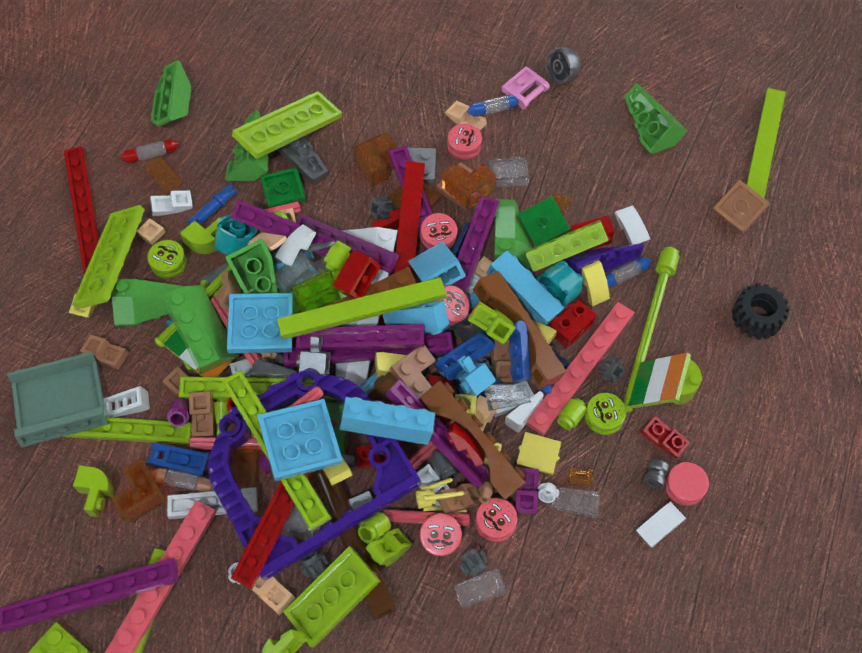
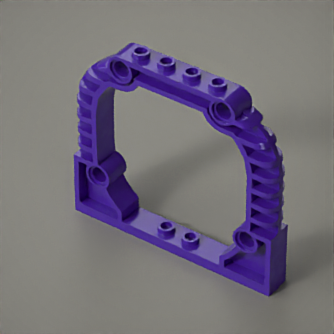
M312 370L292 373L284 382L273 384L265 393L260 396L257 395L267 413L288 407L316 386L320 387L324 393L320 399L328 396L343 404L346 397H358L362 400L371 401L367 394L352 381L331 375L317 376ZM306 380L314 381L309 387L303 386ZM236 406L228 412L229 414L221 418L219 422L221 433L216 437L210 452L208 473L211 485L246 549L262 517H256L239 487L232 469L234 450L248 441L251 435L249 426ZM237 424L234 431L227 432L228 426ZM365 434L372 446L368 458L371 467L377 471L373 487L376 498L355 511L353 509L346 511L341 515L342 519L335 523L333 521L328 522L321 527L322 531L299 545L293 537L280 535L260 574L263 580L270 579L370 516L422 486L421 479L396 439ZM376 456H386V460L383 463L375 462Z

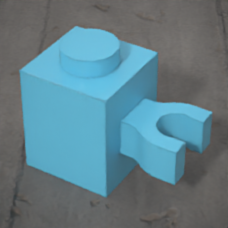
M464 355L457 360L465 370L458 379L461 382V389L466 394L477 396L496 381L485 363H476L474 365L471 358Z

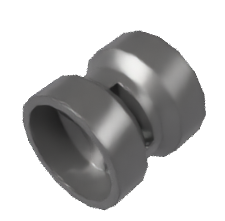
M652 459L648 463V473H645L643 482L649 487L663 489L666 483L665 476L669 474L670 466L661 460Z

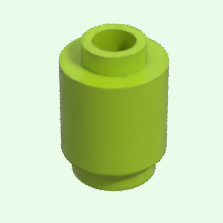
M336 241L335 245L332 244L323 260L326 263L324 267L333 272H336V270L341 271L350 256L351 248L340 241Z
M578 398L570 399L558 414V424L566 430L575 428L587 413L586 404Z
M377 512L361 523L358 530L359 537L366 543L378 540L390 530V521L385 514Z

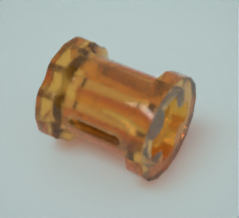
M569 467V486L580 484L592 487V468L588 467L586 470Z

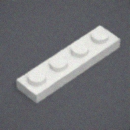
M257 488L241 489L253 512L258 511ZM215 491L168 496L167 517L169 520L186 518L196 500L215 509L217 512L215 515L227 514Z

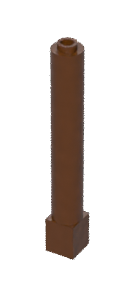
M323 469L313 472V475L335 523L342 519L341 515L352 509L341 482L331 485ZM358 524L340 535V539L345 550L349 546L352 547L380 580L365 596L373 618L376 621L395 612L396 609L375 561L365 549L368 544L359 537L358 530L360 526Z

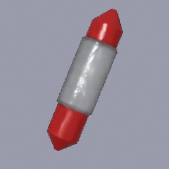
M172 139L161 140L125 150L120 159L128 164L175 152L180 144Z

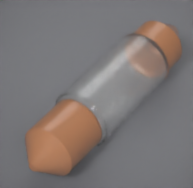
M161 467L150 472V475L157 483H162L166 486L193 492L214 491L210 479L198 474Z

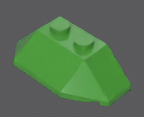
M178 60L164 67V74L160 78L155 90L151 121L158 127L175 122L188 115L191 84Z

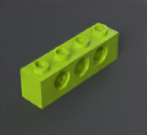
M598 220L531 248L525 254L533 272L609 240L601 221Z

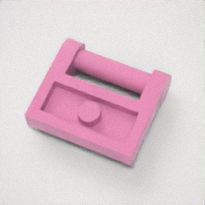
M526 66L502 86L501 91L507 96H516L519 101V107L526 109L529 103L542 92H546L550 85L545 79ZM534 84L538 85V87H536L526 97L522 96V94H524Z

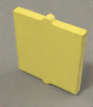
M525 432L522 445L518 449L520 452L516 465L528 469H539V472L553 475L556 461H559L560 458L558 454L561 441Z

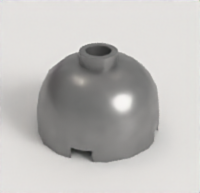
M560 47L548 53L547 58L549 60L548 64H546V71L553 83L556 81L558 85L566 84L573 81L579 75L581 62L574 50Z

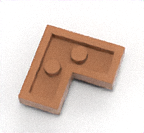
M424 345V347H418L389 369L397 380L400 379L421 399L420 397L432 387L421 372L436 360Z

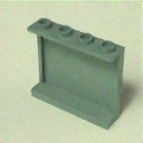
M93 352L82 353L78 356L7 373L12 383L17 429L14 430V435L21 448L108 425L98 363Z

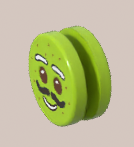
M172 240L157 242L150 248L147 255L151 270L160 278L170 279L177 277L185 270L187 265V258L182 246Z
M611 393L595 395L590 399L586 408L585 420L591 430L601 435L616 433L622 427L626 418L625 404L619 397Z

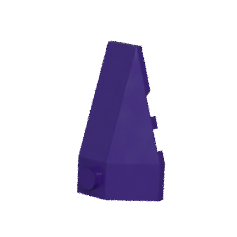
M642 243L586 250L563 259V261L575 273L581 276V268L598 260L601 262L604 272H608L640 257L644 246Z

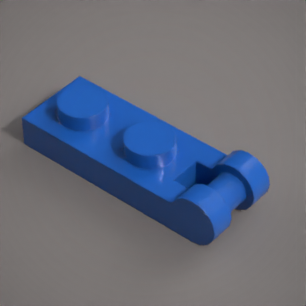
M521 320L514 323L516 328L509 337L510 373L512 375V382L516 383L531 379L527 325Z
M479 332L436 362L435 367L439 372H444V376L448 380H453L463 370L457 361L463 355L469 356L474 363L495 349L494 343L482 332Z
M152 443L150 448L152 451L151 455L147 457L145 463L147 466L205 476L209 454ZM160 454H164L163 459H159Z

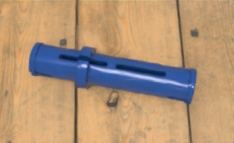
M228 184L219 194L213 195L211 201L192 218L187 220L188 225L193 221L201 225L220 207L223 208L226 202L237 194L235 188L228 193L234 186Z

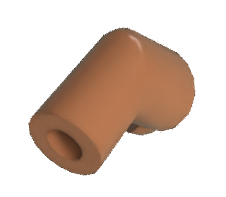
M489 481L479 486V492H481L479 501L481 503L488 504L494 493V486Z

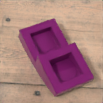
M520 468L526 477L523 478L525 483L516 490V513L538 514L539 469Z

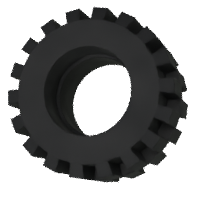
M756 283L755 286L749 285L747 289L744 288L732 309V320L736 321L734 325L736 328H741L740 332L742 334L747 333V337L752 338V336H755L756 339L760 340L762 337L764 339H768L770 336L773 337L779 332L788 318L790 306L787 305V298H783L784 294L777 291L778 288H770L769 284L761 286V283ZM752 307L764 309L769 316L758 315Z

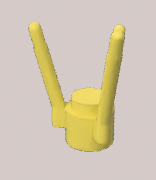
M448 478L429 486L420 487V491H416L418 509L423 508L424 512H444L442 507L432 506L436 504V500L463 496L464 492L459 491L435 495L434 491H430L453 481L452 478ZM462 510L454 513L467 514V510Z

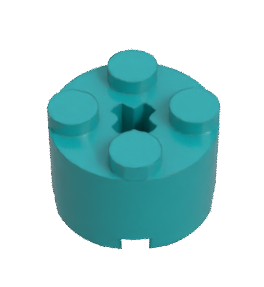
M232 215L224 216L218 220L214 248L226 255H230L248 246V242L257 236V229L232 219Z
M563 260L554 263L536 279L547 288V291L561 302L564 308L581 294L582 283L584 282L583 277L575 273Z

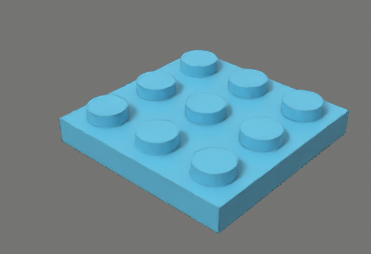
M293 293L229 294L227 352H292V338L282 340L277 318L293 315Z
M324 399L258 415L260 429L275 481L342 464L343 460Z

